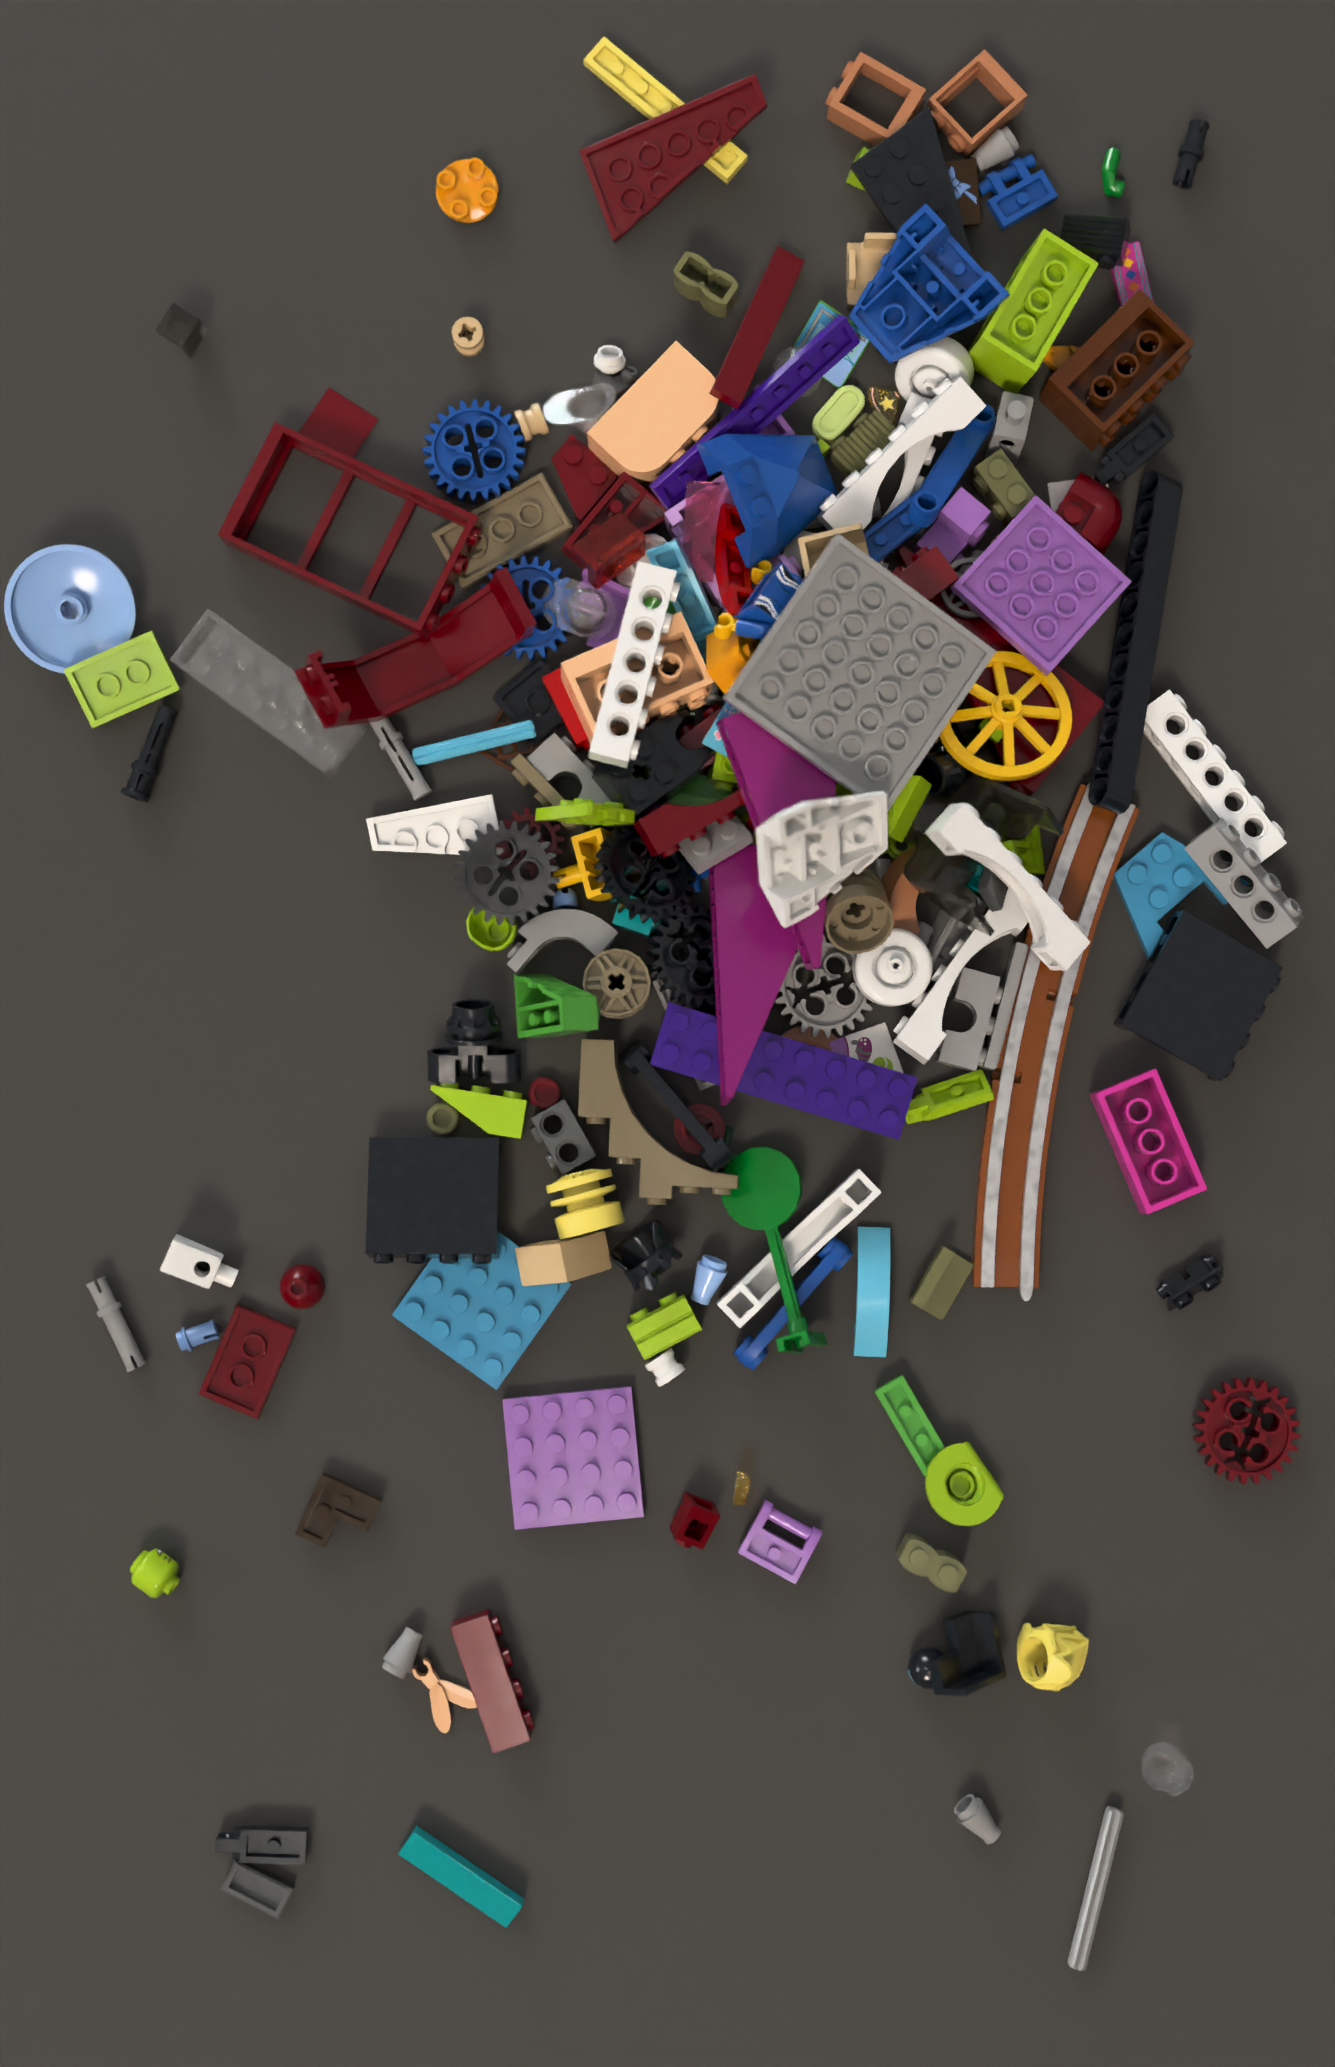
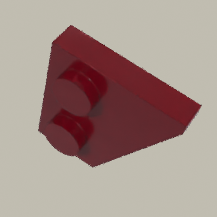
M573 435L566 440L551 458L577 521L582 523L619 477Z

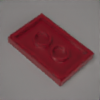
M236 1304L198 1395L252 1418L259 1419L297 1328L243 1305Z

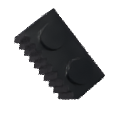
M1065 214L1060 239L1098 262L1097 267L1113 269L1117 265L1120 267L1124 266L1131 228L1128 218Z

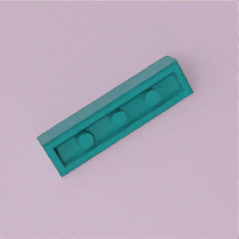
M417 1825L398 1852V1855L505 1928H507L523 1907L525 1900L523 1897Z

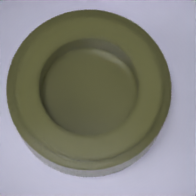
M440 1102L434 1104L429 1109L426 1120L433 1132L445 1135L457 1128L460 1117L457 1109L449 1103Z

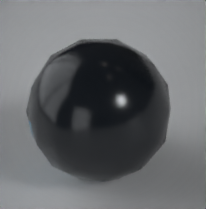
M931 1647L920 1648L914 1652L908 1663L909 1677L913 1683L920 1688L934 1689L929 1661L944 1655V1653Z

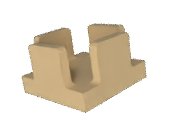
M865 233L862 243H847V309L854 308L868 282L872 281L881 266L882 258L885 253H889L896 241L897 233Z

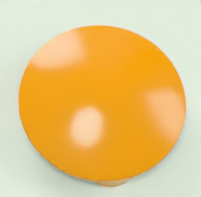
M479 158L462 159L451 163L438 174L436 196L441 209L447 216L458 222L472 223L484 219L492 212L498 201L499 186L494 173Z

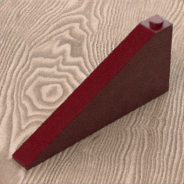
M904 545L899 549L896 560L900 567L907 568L913 563L911 557L914 553ZM950 587L946 589V594L948 597L952 593ZM940 594L930 601L995 651L1021 654L981 617L963 618L953 614L944 606ZM956 596L951 602L955 604L961 601V599ZM966 603L959 607L962 610L970 611ZM1058 665L1051 672L1064 687L1070 701L1072 710L1070 736L1061 754L1044 771L1026 779L1009 781L1010 789L1019 796L1025 794L1030 797L1037 790L1104 703L1103 700ZM986 667L975 683L998 696L993 668ZM1004 667L1009 694L1014 695L1032 676L1018 669ZM1041 683L1021 702L1022 705L1056 708L1052 697ZM969 692L965 697L969 708L990 706ZM1003 707L1002 709L1004 712H1011L1008 708ZM1023 717L1052 746L1057 735L1058 720ZM1014 727L1015 766L1029 763L1042 756L1030 741ZM1003 738L997 744L990 740L1001 765L1004 766Z

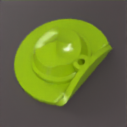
M969 1442L957 1443L943 1448L933 1457L928 1466L925 1478L928 1500L936 1513L952 1524L973 1526L985 1522L997 1511L1004 1498L1002 1490Z

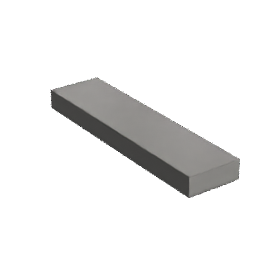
M1020 942L1012 944L1001 985L1003 986V993L1000 1003L996 1004L994 1011L995 1023L991 1035H988L985 1046L987 1048L986 1058L983 1066H980L982 1069L989 1071L997 1069L1029 948L1027 944Z

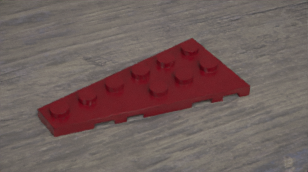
M756 73L579 150L614 243L621 239L768 108Z

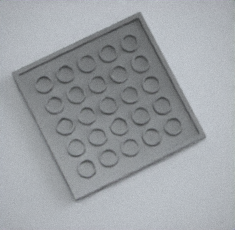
M836 533L722 699L854 795L878 791L887 793L888 812L996 651L842 535Z

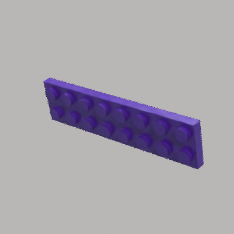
M668 1002L650 1065L720 1086L716 1016ZM762 1030L736 1091L899 1140L918 1077Z

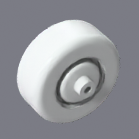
M948 336L900 359L895 369L897 389L906 401H908L911 392L932 400L936 396L933 391L946 378L953 380L962 377L970 387L974 377V364L970 354L964 346Z
M893 928L887 940L876 949L855 954L852 963L854 981L860 992L870 1001L888 1007L904 1005L918 998L927 988L933 970L931 954L926 944L916 934L901 928Z

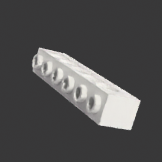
M641 561L637 563L589 750V759L627 768L629 759L636 760L640 741L635 740L637 727L644 729L649 710L642 708L645 696L652 697L657 678L651 676L653 664L660 665L665 647L659 645L661 633L668 634L673 614L667 613L669 601L676 603L681 584L675 582L677 572L675 570ZM647 597H655L660 601L661 605L658 608L650 609L644 605L643 600ZM640 628H646L652 632L653 636L649 640H640L636 637L635 631ZM637 659L644 664L645 668L640 672H632L626 664L630 660ZM623 691H631L636 695L637 700L634 703L625 704L620 701L618 696ZM616 722H622L628 727L629 731L623 736H617L612 733L610 727Z
M1169 689L1147 706L1143 733L1211 822L1214 824L1220 818H1223L1226 823L1229 822L1234 825L1240 834L1239 839L1247 848H1252L1258 854L1261 862H1263L1287 844L1283 838L1285 836L1284 831L1275 821L1271 822L1264 813L1265 807L1256 796L1249 794L1244 787L1246 783L1243 777L1236 770L1232 771L1226 764L1224 752L1217 745L1210 743L1205 736L1207 732L1204 726L1197 719L1193 720L1186 711L1187 705L1178 694H1173ZM1168 720L1175 721L1179 725V734H1171L1167 730L1166 722ZM1186 746H1194L1198 750V760H1192L1186 755ZM1206 771H1212L1218 776L1217 786L1210 785L1206 781ZM1226 796L1233 797L1237 801V811H1230L1225 806ZM1246 822H1252L1256 826V837H1251L1245 832L1244 825Z

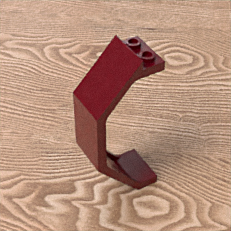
M505 567L494 573L488 585L444 614L440 619L438 627L434 628L433 632L430 631L427 639L412 633L356 659L322 664L323 654L321 650H317L308 654L306 665L295 670L294 673L324 729L377 722L459 685L528 638L534 631L537 623L508 569Z

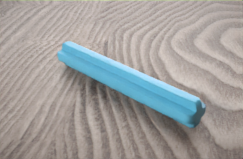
M527 720L417 747L412 750L413 760L416 765L420 766L535 738L536 727L532 720Z

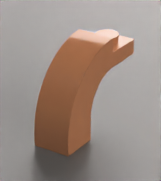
M916 845L901 853L891 862L881 881L892 909L894 918L893 928L905 929L914 934L920 933L916 915V900L920 889L931 877L958 867L960 862L964 860L962 854L946 856L937 846L928 849Z

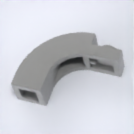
M576 909L552 910L531 919L518 930L519 934L527 941L524 944L518 942L507 955L510 959L507 965L515 973L520 974L545 945L557 940L574 941L582 945L592 955L597 956L602 951L608 950L619 937V933L604 920L591 913Z

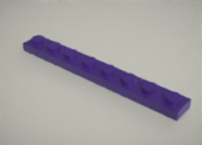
M839 314L744 399L738 409L734 408L649 485L667 511L689 497L711 477L707 473L696 445L724 434H759L860 343L845 316Z

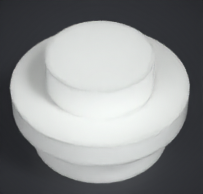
M612 345L602 346L594 356V365L603 373L614 374L625 367L626 360L623 356V351L619 347Z

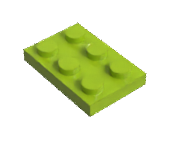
M153 630L63 669L92 728L181 689Z

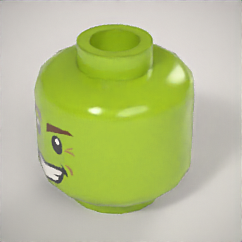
M153 1549L149 1552L144 1550L130 1568L132 1584L151 1598H158L163 1593L170 1595L180 1582V1578L177 1577L179 1564L159 1549Z

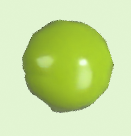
M474 908L470 910L466 920L467 933L469 938L478 946L492 952L505 950L514 942L518 932L517 920L515 925L511 926L508 917H505L503 923L497 925L495 915L486 922L484 921L486 911L482 910L474 915Z

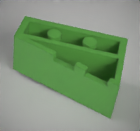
M514 974L518 1038H548L599 1029L600 1010L597 1006L596 996L549 974Z

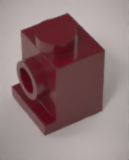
M685 1491L682 1496L684 1500L669 1528L674 1536V1540L679 1545L686 1548L695 1546L703 1550L720 1518V1514L713 1502Z

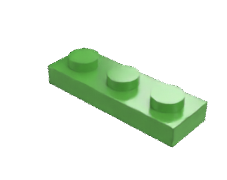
M901 1374L875 1389L874 1392L925 1477L931 1460L945 1447Z

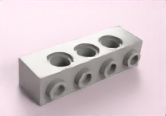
M1220 818L1195 837L1184 849L1267 949L1299 926L1304 919L1302 909L1294 899L1288 898L1284 894L1277 877L1272 873H1267L1261 866L1258 854L1252 848H1247L1239 839L1240 834L1234 825L1229 822L1226 823L1223 818ZM1219 851H1228L1232 855L1233 862L1224 861L1220 857ZM1240 876L1250 877L1254 886L1247 887L1243 885ZM1260 901L1270 902L1274 907V911H1265Z

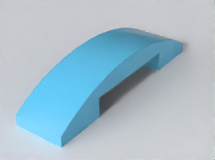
M674 539L649 549L646 553L652 565L677 571L675 582L681 584L676 603L672 602L676 613L682 612L706 664V636L714 631V626L718 625L688 556L679 541Z
M857 1226V1288L853 1356L886 1357L890 1305V1228Z

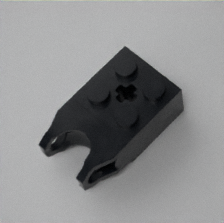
M686 709L676 715L656 720L637 734L635 740L640 741L636 760L629 759L627 768L599 762L595 765L592 779L611 802L623 803L624 809L634 810V821L663 805L682 791L686 785L696 779L703 765L717 752L707 746L697 750H689L679 744L676 734L690 716ZM634 775H640L642 777L636 779L634 778Z

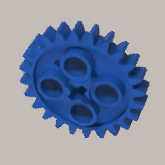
M473 399L472 405L469 408L461 400L460 410L458 411L449 405L450 415L447 417L438 413L440 424H429L434 435L426 434L424 436L425 441L431 446L422 448L424 455L429 456V458L424 460L425 467L433 468L428 473L430 479H438L436 483L437 488L441 490L448 486L446 493L449 498L458 492L460 503H463L468 495L471 497L473 505H476L478 496H483L484 501L487 503L489 502L490 493L493 492L496 497H500L501 487L507 490L512 489L509 479L519 481L520 477L515 469H524L525 465L518 458L526 456V449L519 447L525 443L524 436L517 435L520 432L519 424L510 425L513 420L512 415L509 413L501 417L503 411L500 405L494 411H491L489 401H486L483 407L479 408L476 399ZM468 425L472 427L484 474L483 478H478L466 433V426ZM489 427L494 430L491 437L482 438L478 436L479 431L483 428ZM459 435L463 437V441L457 446H451L447 443L450 437ZM491 458L502 460L501 465L493 469L488 468L486 462ZM466 465L471 468V471L466 476H458L455 474L456 469Z
M525 556L521 557L520 565H516L512 558L509 559L508 571L525 603L523 583L526 580L529 581V602L535 607L530 612L536 623L542 616H550L553 619V624L546 631L538 630L536 625L531 637L526 638L504 653L507 657L515 650L516 659L519 661L523 658L524 653H527L529 659L534 661L536 652H539L545 659L547 658V648L550 647L554 652H559L556 645L558 640L565 644L568 643L564 636L565 632L575 633V629L569 623L570 621L579 620L578 615L572 613V610L579 608L580 604L577 601L570 600V598L578 593L576 589H566L572 582L569 577L560 580L563 573L562 568L559 567L551 572L552 562L550 560L546 561L542 567L540 566L538 556L534 557L532 564L528 563ZM500 564L497 565L498 570H501V569L504 568V567L501 566ZM488 573L490 580H492L493 574ZM481 584L480 587L484 588L486 584ZM541 584H548L551 588L549 595L543 599L536 598V588Z

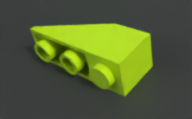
M439 1083V1086L431 1085V1091L488 1134L523 1139L529 1104L528 1100H522L523 1093L504 1090L503 1096L491 1095V1088L472 1085L471 1091L458 1089L459 1083Z

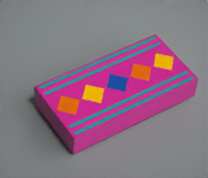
M1140 242L1129 243L1124 266L1120 267L1117 265L1110 269L1119 308L1139 289L1153 301Z

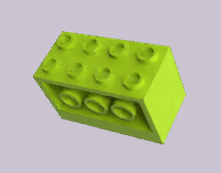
M1044 228L1024 254L1006 284L1005 289L1010 296L988 315L968 350L974 364V370L1006 391L1017 394L1038 370L1099 263Z

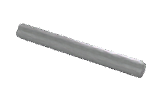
M1112 1806L1105 1808L1068 1957L1069 1967L1079 1971H1084L1087 1967L1124 1817L1122 1810Z

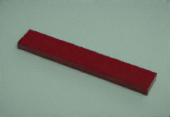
M778 245L770 258L709 392L710 395L736 409L739 408L805 262Z

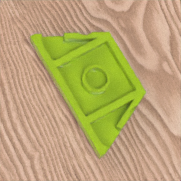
M575 798L574 801L560 800L559 806L536 808L535 821H562L566 824L617 826L634 824L635 811L624 809L623 803L604 802V804L593 803L594 800Z

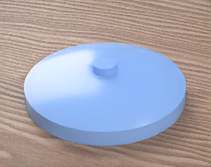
M59 544L41 549L30 555L14 571L9 580L4 599L7 627L16 645L32 661L58 673L65 674L63 669L129 641L136 624V600L126 575L109 557L83 545Z

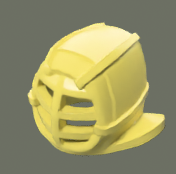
M1024 1623L1017 1639V1662L1022 1678L1035 1688L1060 1691V1689L1071 1685L1082 1672L1089 1639L1084 1637L1074 1625L1066 1626L1044 1623L1039 1627L1032 1628L1030 1623ZM1035 1665H1036V1667H1037V1671H1038L1039 1677H1038L1037 1674H1036L1035 1667H1034Z

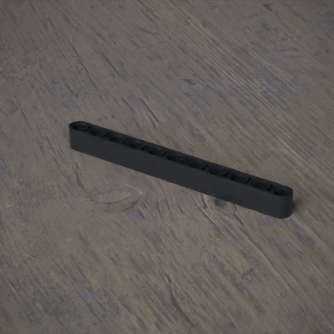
M1155 470L1148 472L1143 477L1139 487L1125 576L1132 582L1121 594L1088 799L1092 805L1116 814L1124 813L1131 805L1183 492V486L1179 481Z

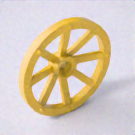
M996 651L986 667L993 668L998 696L975 683L969 693L990 706L956 710L939 737L953 758L974 774L998 781H1017L1039 774L1058 758L1070 736L1072 710L1064 687L1052 672L1046 676L1022 654ZM1004 667L1018 669L1032 677L1014 695L1009 694ZM1041 683L1052 697L1056 708L1022 705L1021 702ZM1003 707L1008 708L1011 712H1004L1002 709ZM1023 717L1058 720L1057 735L1052 746ZM988 718L989 722L967 748L959 742L950 724L952 722ZM1016 727L1042 756L1029 763L1015 766L1013 728ZM996 729L1002 730L1004 766L988 763L974 756Z

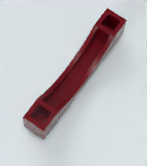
M738 788L728 796L706 805H661L635 820L633 825L651 856L662 854L665 858L681 849L678 844L679 842L688 837L691 841L698 839L708 832L706 826L714 821H717L720 825L736 816L733 811L734 809L743 804L746 808L740 788Z

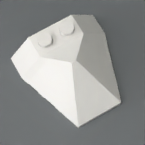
M878 791L804 801L776 814L756 828L759 884L780 924L784 928L816 912L819 909L817 905L819 901L830 892L834 895L842 889L840 885L842 881L853 872L858 875L888 849L887 793Z

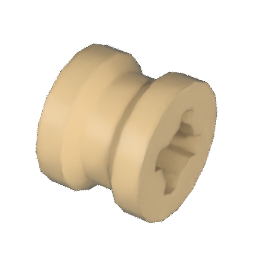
M462 317L454 323L451 333L457 351L464 356H475L480 353L485 345V337L480 322L473 317Z
M538 403L532 404L530 409L526 411L519 409L514 412L525 442L532 440L533 435L538 433L542 435L549 433L547 423Z

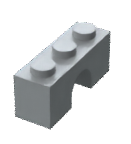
M553 733L526 758L550 785L562 777H573L582 785L578 798L594 800L593 803L597 804L611 802L592 779L595 767L587 759L581 762L574 754L577 748L566 736L560 739ZM585 825L590 831L600 827Z
M963 967L957 976L951 1000L962 1003L970 1009L972 1023L965 1032H955L947 1029L943 1031L947 1035L939 1045L935 1062L970 1072L976 1071L977 1066H983L987 1053V1048L982 1047L985 1035H991L995 1023V1017L991 1016L993 1005L1000 1003L1003 993V986L999 985L1001 977Z

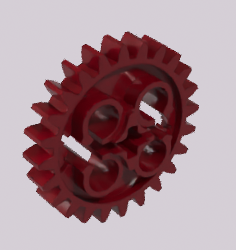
M1237 1377L1233 1379V1387L1227 1382L1222 1381V1392H1218L1213 1388L1210 1389L1213 1397L1211 1401L1201 1398V1402L1206 1406L1205 1411L1195 1410V1413L1202 1417L1201 1422L1192 1423L1193 1427L1201 1430L1200 1434L1193 1436L1194 1441L1203 1442V1445L1196 1450L1197 1453L1201 1455L1209 1454L1204 1460V1464L1211 1466L1216 1463L1214 1473L1217 1475H1221L1226 1470L1225 1479L1232 1482L1237 1475L1239 1483L1245 1485L1248 1476H1250L1253 1483L1259 1484L1260 1474L1266 1479L1272 1480L1270 1470L1274 1469L1282 1473L1283 1469L1280 1462L1283 1460L1292 1463L1291 1458L1287 1455L1288 1450L1298 1451V1448L1291 1444V1440L1301 1438L1300 1434L1292 1431V1428L1298 1426L1300 1421L1290 1419L1289 1417L1295 1413L1296 1408L1292 1406L1284 1407L1289 1400L1288 1396L1282 1395L1277 1397L1279 1388L1272 1386L1267 1390L1266 1381L1260 1380L1256 1387L1254 1378L1247 1377L1244 1386ZM1248 1392L1257 1401L1269 1399L1264 1405L1260 1404L1257 1408L1262 1413L1270 1412L1273 1415V1424L1271 1427L1263 1429L1260 1423L1261 1417L1246 1411H1242L1241 1415L1232 1418L1230 1415L1231 1405L1236 1401H1240L1244 1406L1250 1408L1253 1404ZM1242 1426L1251 1428V1434L1240 1432ZM1230 1432L1232 1435L1231 1443L1249 1451L1253 1445L1260 1443L1263 1449L1262 1455L1258 1459L1252 1460L1250 1456L1242 1453L1240 1459L1243 1461L1244 1469L1236 1460L1224 1462L1225 1459L1233 1457L1235 1451L1229 1447L1221 1448L1219 1446V1438L1223 1433Z

